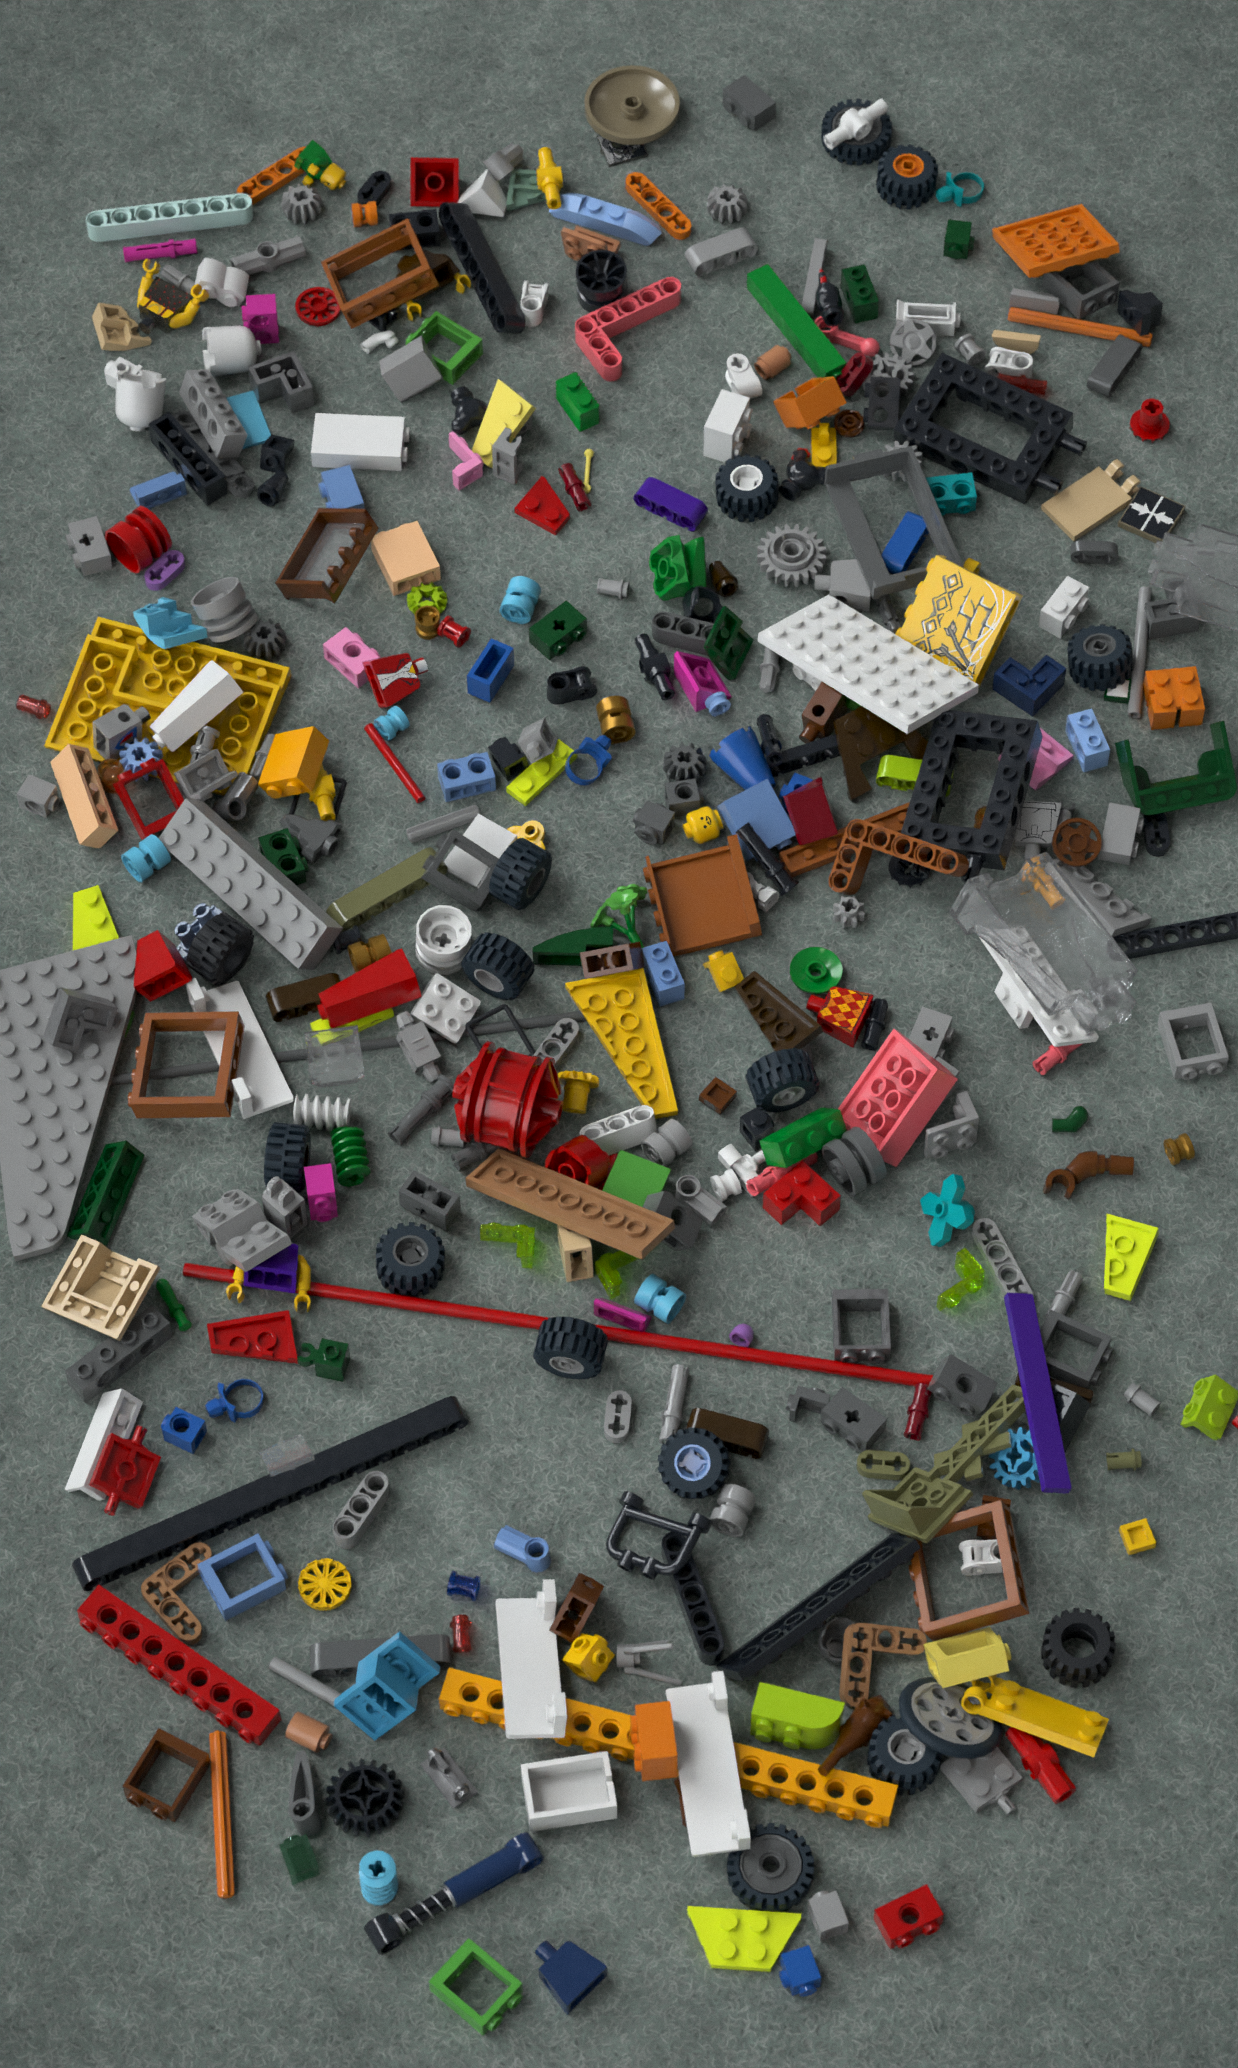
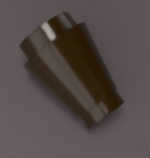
M721 561L712 562L708 569L715 592L722 597L733 595L738 589L737 578Z

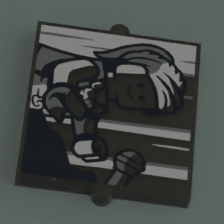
M600 135L596 136L601 148L600 154L604 155L608 167L648 157L644 144H619L607 140Z

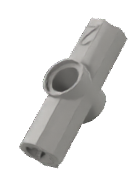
M296 236L278 243L264 241L257 246L256 250L231 258L230 263L232 267L243 270L248 275L260 271L269 273L277 270L281 264L306 256V252L300 236Z

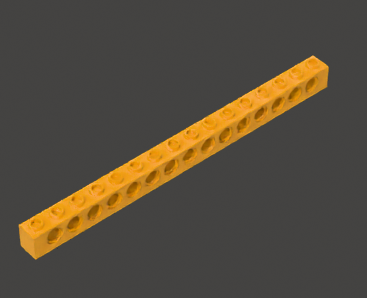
M448 1668L439 1696L440 1709L449 1716L459 1717L461 1714L471 1717L474 1722L479 1724H487L488 1722L499 1724V1727L505 1730L504 1708L494 1709L492 1707L496 1702H503L502 1681ZM468 1695H476L478 1697L474 1702L464 1700ZM565 1698L567 1710L565 1738H552L555 1739L556 1743L563 1746H571V1744L583 1746V1749L589 1753L608 1751L611 1757L620 1761L634 1760V1745L631 1743L630 1716L632 1715ZM579 1724H586L590 1728L586 1731H578L575 1727ZM608 1731H613L618 1734L613 1739H608L603 1736V1734ZM733 1742L740 1787L750 1790L753 1795L760 1798H767L768 1795L780 1798L782 1803L791 1806L797 1803L808 1806L811 1811L817 1813L833 1812L843 1820L860 1819L865 1821V1824L874 1828L889 1826L898 1785L835 1768L827 1776H822L818 1772L819 1764ZM747 1768H754L758 1773L754 1776H748L743 1771ZM780 1775L785 1777L786 1781L776 1783L772 1778ZM803 1783H811L815 1788L810 1791H805L800 1787V1785ZM833 1790H838L843 1794V1796L840 1798H833L828 1793ZM859 1798H867L871 1801V1804L862 1806L857 1800Z

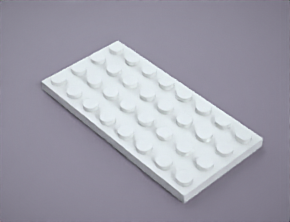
M829 595L758 633L759 643L907 734L978 693L979 685Z

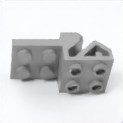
M238 1188L225 1192L221 1199L213 1204L202 1206L198 1213L192 1216L198 1230L210 1246L216 1243V1251L220 1259L228 1266L235 1264L245 1272L292 1244L288 1234L267 1221L259 1203Z

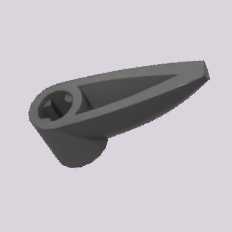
M305 1751L296 1752L291 1776L289 1814L298 1833L304 1837H310L319 1832L322 1821L315 1807L314 1785L308 1758Z

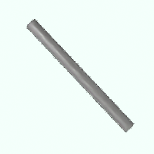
M1141 587L1138 595L1133 671L1131 672L1132 680L1128 704V717L1136 719L1140 718L1149 626L1144 607L1146 602H1151L1152 590L1149 587Z

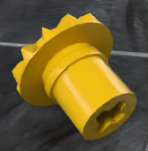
M565 1070L558 1073L560 1084L564 1085L563 1111L585 1114L590 1089L599 1087V1078L596 1075L584 1073L583 1071Z

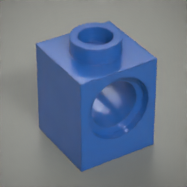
M175 1407L171 1415L167 1414L161 1424L164 1441L191 1454H194L207 1433L205 1420L178 1407ZM180 1427L188 1428L187 1431L182 1433L176 1431Z

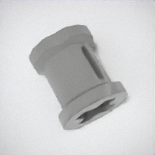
M965 334L956 341L954 348L957 352L963 354L966 358V364L973 366L985 358L986 352L974 342L975 338L972 334Z

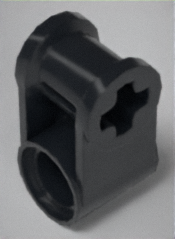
M580 666L575 669L551 674L547 680L548 701L555 705H561L594 697L597 694V687L592 684L590 668Z

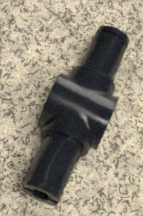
M648 634L638 635L635 638V644L641 655L639 667L641 673H644L646 676L644 680H650L656 686L662 700L672 699L675 696V690L669 680L671 670L666 654L664 652L659 653L657 649H654Z

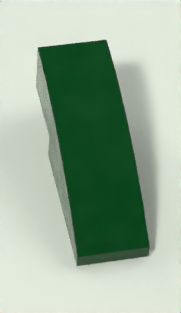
M613 927L581 929L548 939L533 947L534 965L582 966L581 952L613 947Z

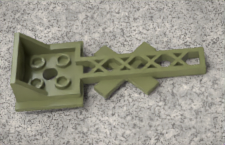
M1012 1385L979 1420L962 1425V1438L950 1450L934 1454V1467L929 1472L915 1467L894 1489L865 1490L862 1495L871 1510V1513L867 1516L868 1519L928 1543L973 1496L971 1490L963 1488L957 1482L964 1475L966 1481L983 1477L982 1456L1012 1447L1011 1435L1006 1431L1026 1411L1022 1388ZM948 1474L944 1479H940L941 1476Z

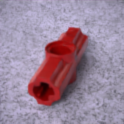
M1010 1727L1006 1731L1005 1735L1021 1756L1025 1770H1030V1777L1033 1780L1037 1779L1055 1804L1062 1803L1076 1792V1787L1061 1768L1059 1758L1051 1745L1048 1743L1044 1744L1038 1736L1014 1727Z

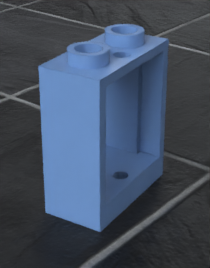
M259 1534L197 1564L199 1575L225 1621L286 1590L285 1580L288 1579L287 1573L281 1563L276 1565L272 1558L275 1554L268 1540L263 1542ZM257 1550L273 1578L230 1599L215 1571Z

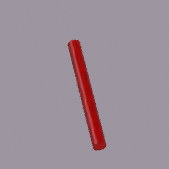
M372 723L367 724L364 727L365 732L417 803L424 801L426 797Z

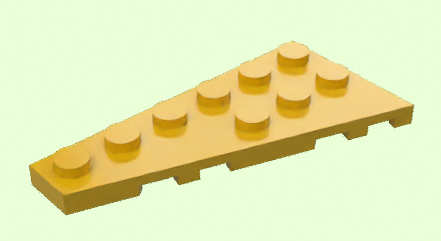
M641 968L565 983L566 990L641 1105L650 1106L654 1111L655 1119L678 1115V1108L644 969Z

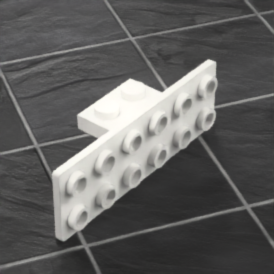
M1024 928L981 932L979 938L1003 972L994 992L1019 1029L1028 1028L1034 1017L1054 1047L1097 1042L1098 1034Z

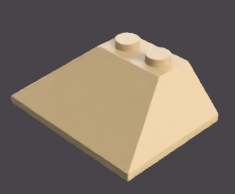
M81 1235L41 1307L120 1341L158 1274L160 1267L140 1258L137 1261L111 1251L96 1240Z

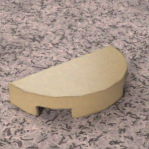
M994 330L992 334L993 341L998 347L1032 354L1038 349L1041 340L1040 335L1001 330Z

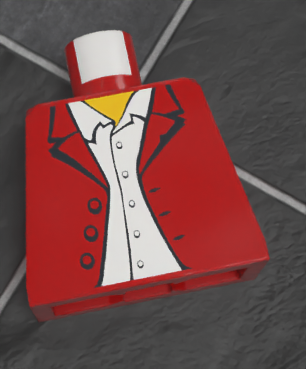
M401 653L362 662L379 708L389 707L418 689L420 681L417 675L428 671L424 658L421 657L412 661L409 653Z

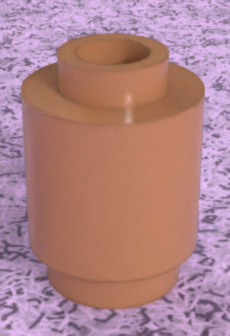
M776 345L757 358L754 368L764 380L769 377L773 378L791 365L790 359L792 357L786 347Z

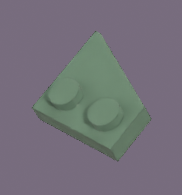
M513 169L511 171L506 203L507 211L546 200L543 191L538 189L536 170Z

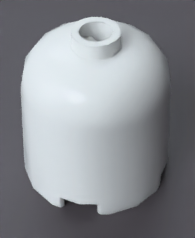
M245 326L203 328L202 340H207V350H203L205 369H209L212 376L248 372V367L255 365L257 355H261L260 341L255 340L252 331Z
M129 370L117 373L115 412L119 421L130 426L131 430L144 431L145 428L149 427L150 422L162 416L166 378H161L162 374L147 370H139V374H129Z

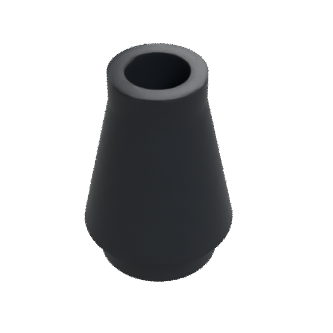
M276 471L272 477L258 487L257 493L259 501L266 506L277 504L289 480L288 475L283 471Z

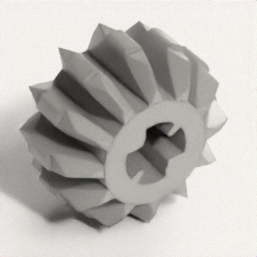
M299 183L296 188L289 186L288 192H283L281 207L287 220L293 219L295 224L302 220L305 224L307 219L314 221L315 215H320L322 198L317 188L311 189L309 183L304 187Z
M723 183L721 188L714 186L713 192H710L707 197L708 213L711 214L712 220L719 218L720 224L724 220H728L731 225L733 219L740 222L742 215H745L747 211V197L743 194L742 188L735 189L734 184L726 187Z

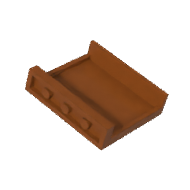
M737 834L727 836L728 845L653 864H651L649 856L645 857L647 867L643 868L646 883L651 882L653 889H648L651 905L657 904L658 911L653 912L657 927L662 926L664 932L659 934L660 942L667 941L673 956L762 935Z

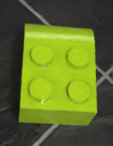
M759 1682L751 1713L750 1735L755 1736L761 1742L769 1743L772 1740L782 1742L785 1747L790 1749H799L800 1747L821 1749L827 1747L840 1734L839 1729L843 1725L845 1702Z

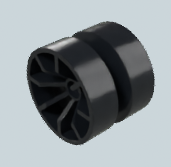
M595 250L585 254L579 260L576 266L577 299L581 307L591 313L628 295L627 267L624 260L618 254L609 250Z

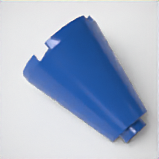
M748 726V731L741 728L731 733L719 742L721 748L717 752L713 749L709 754L712 762L744 790L766 779L769 780L772 788L776 786L758 738L751 726Z

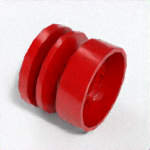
M143 506L137 507L133 510V513L126 515L125 522L119 521L105 532L106 542L113 555L130 572L135 574L148 567L152 563L153 558L161 557L162 553L172 548V540L166 527L152 511Z

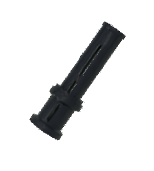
M749 822L736 831V834L743 840L766 871L765 877L771 879L779 889L780 896L789 892L799 883L786 870V864L781 860L778 861Z

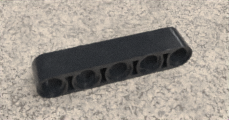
M668 1532L664 1535L661 1542V1554L664 1564H671L676 1560L680 1550L672 1552L667 1548L674 1545L682 1548L686 1540L684 1535L674 1532ZM691 1553L688 1562L682 1569L690 1574L682 1577L676 1573L670 1575L669 1578L700 1661L705 1665L714 1666L723 1659L724 1639ZM694 1595L697 1596L699 1600H697L696 1602H690L686 1599V1597ZM703 1620L706 1621L708 1625L705 1627H699L695 1623L697 1621ZM707 1646H715L716 1648H718V1650L710 1653L707 1652L704 1648Z

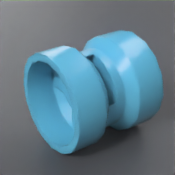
M393 706L387 711V715L379 716L374 720L375 728L386 741H390L396 736L398 731H404L410 726L407 716L398 706Z

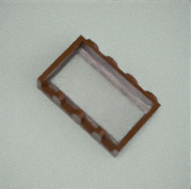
M319 508L275 582L276 586L288 600L289 598L327 599L336 603L379 527L366 509Z

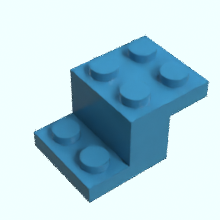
M399 1631L358 1662L356 1683L335 1698L334 1707L375 1741L416 1711L419 1688L439 1674L440 1666Z

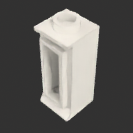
M897 300L896 326L908 319H919L926 322L933 329L935 336H954L955 328L960 327V313H956V303H953V305L905 303ZM914 323L918 330L925 328L920 324ZM904 326L896 334H903Z

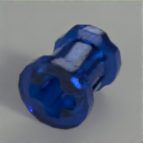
M453 1570L448 1581L447 1596L456 1594L470 1597L471 1601H476L480 1589L481 1576L476 1575L474 1578L463 1576Z

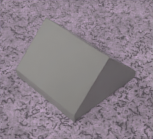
M422 336L380 360L381 375L401 403L443 379Z

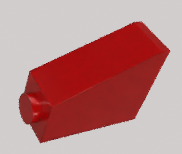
M159 930L137 940L133 987L150 1002L192 981V976L175 944Z

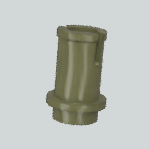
M1134 1448L1131 1449V1452L1106 1453L1108 1471L1133 1468V1471H1136V1468H1142L1140 1451H1135Z

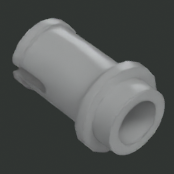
M598 579L597 594L619 596V599L628 597L630 583L625 582V579H621V581Z
M438 1125V1128H432L431 1144H436V1147H439V1144L464 1146V1141L460 1138V1130L443 1129L440 1125Z
M1132 1383L1124 1394V1397L1127 1398L1126 1402H1132L1151 1417L1159 1408L1161 1402L1141 1389V1384L1136 1385Z

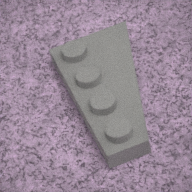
M1069 855L1063 856L1067 860L1072 861ZM1058 858L1049 861L1046 869L1110 937L1145 927L1150 923L1151 916L1147 913L1142 915L1133 909L1135 904L1127 898L1122 901L1112 893L1114 889L1111 886L1094 880V874L1084 866L1071 867L1062 863Z

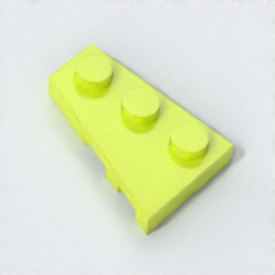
M99 885L73 893V950L118 939L117 931Z
M1107 1214L1104 1291L1105 1294L1131 1301L1159 1235V1230L1154 1226Z

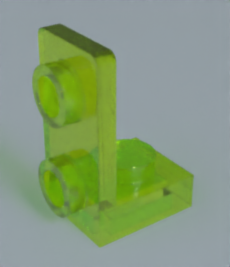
M495 1222L480 1225L481 1241L517 1243L516 1258H521L522 1268L533 1269L535 1249L534 1227L523 1224L505 1226Z
M966 1248L956 1253L955 1270L963 1280L938 1296L936 1307L939 1311L946 1307L949 1309L955 1307L961 1301V1297L967 1293L974 1294L983 1286L985 1270Z
M618 1251L613 1254H604L598 1261H595V1273L610 1300L620 1295L622 1279L616 1269L640 1258L623 1251Z

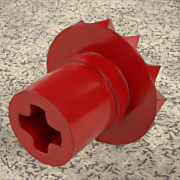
M1146 399L1142 403L1141 409L1137 410L1130 419V429L1133 431L1134 437H1141L1142 442L1145 439L1151 440L1152 443L1158 438L1162 440L1169 431V419L1163 412V404L1157 399Z

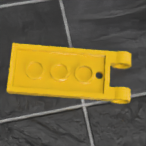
M997 1674L988 1676L991 1681L990 1683H984L979 1679L971 1681L973 1687L968 1688L963 1695L961 1706L969 1714L982 1715L1091 1757H1095L1109 1721L1108 1718L1101 1716L1097 1712L1081 1709L1020 1686L1014 1681L998 1678ZM986 1692L993 1694L991 1699H987ZM967 1697H976L981 1704H973Z

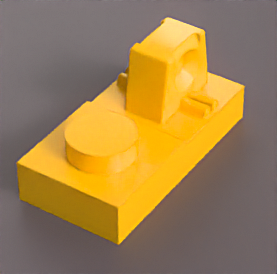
M820 423L819 428H811V463L814 466L826 467L837 463L836 429L829 428V423Z

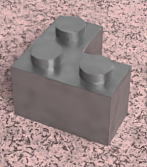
M294 351L248 367L250 386L259 403L283 396L291 413L314 406L313 387Z

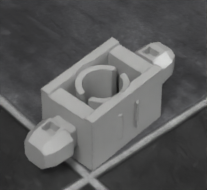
M545 717L524 728L518 741L531 764L553 753L558 737L554 735L548 726Z
M407 1011L397 1015L396 1022L399 1030L402 1029V1031L398 1033L396 1039L413 1072L416 1073L423 1069L422 1074L429 1083L437 1081V1077L441 1075L438 1065H434V1063L438 1062L441 1055L424 1022L421 1021L414 1025V1019Z

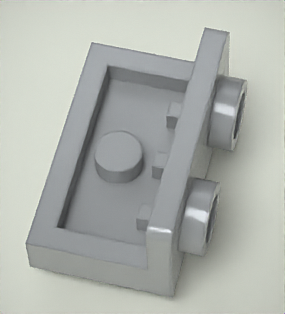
M215 749L178 770L174 775L186 798L205 801L213 796L212 791L215 789L222 790L232 784L231 780L237 777L238 773L237 771H228L218 749Z

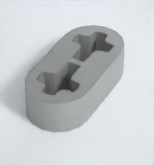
M625 1391L612 1392L608 1396L606 1403L604 1436L608 1441L615 1444L624 1442L629 1435L632 1400ZM617 1400H623L624 1405L621 1407V1413H616L615 1404ZM615 1421H620L621 1430L619 1434L615 1435L612 1429L614 1428Z

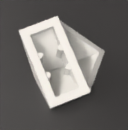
M488 169L460 196L458 203L467 204L472 213L504 217L507 209V199L499 183Z

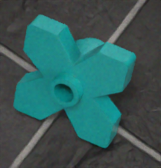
M951 1174L943 1181L941 1194L928 1192L920 1199L923 1214L934 1216L928 1232L932 1246L942 1247L951 1240L953 1227L965 1230L974 1222V1207L968 1201L962 1200L966 1189L962 1175Z

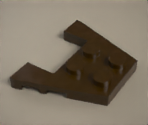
M863 706L833 722L850 801L872 789L860 768V765L900 743L905 744L913 759L923 760L928 743L925 738L916 730L908 734Z

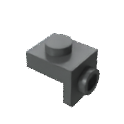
M798 1386L795 1395L790 1394L787 1401L786 1410L790 1411L789 1421L795 1422L799 1408L821 1414L823 1408L830 1401V1394H826L818 1388L809 1389Z

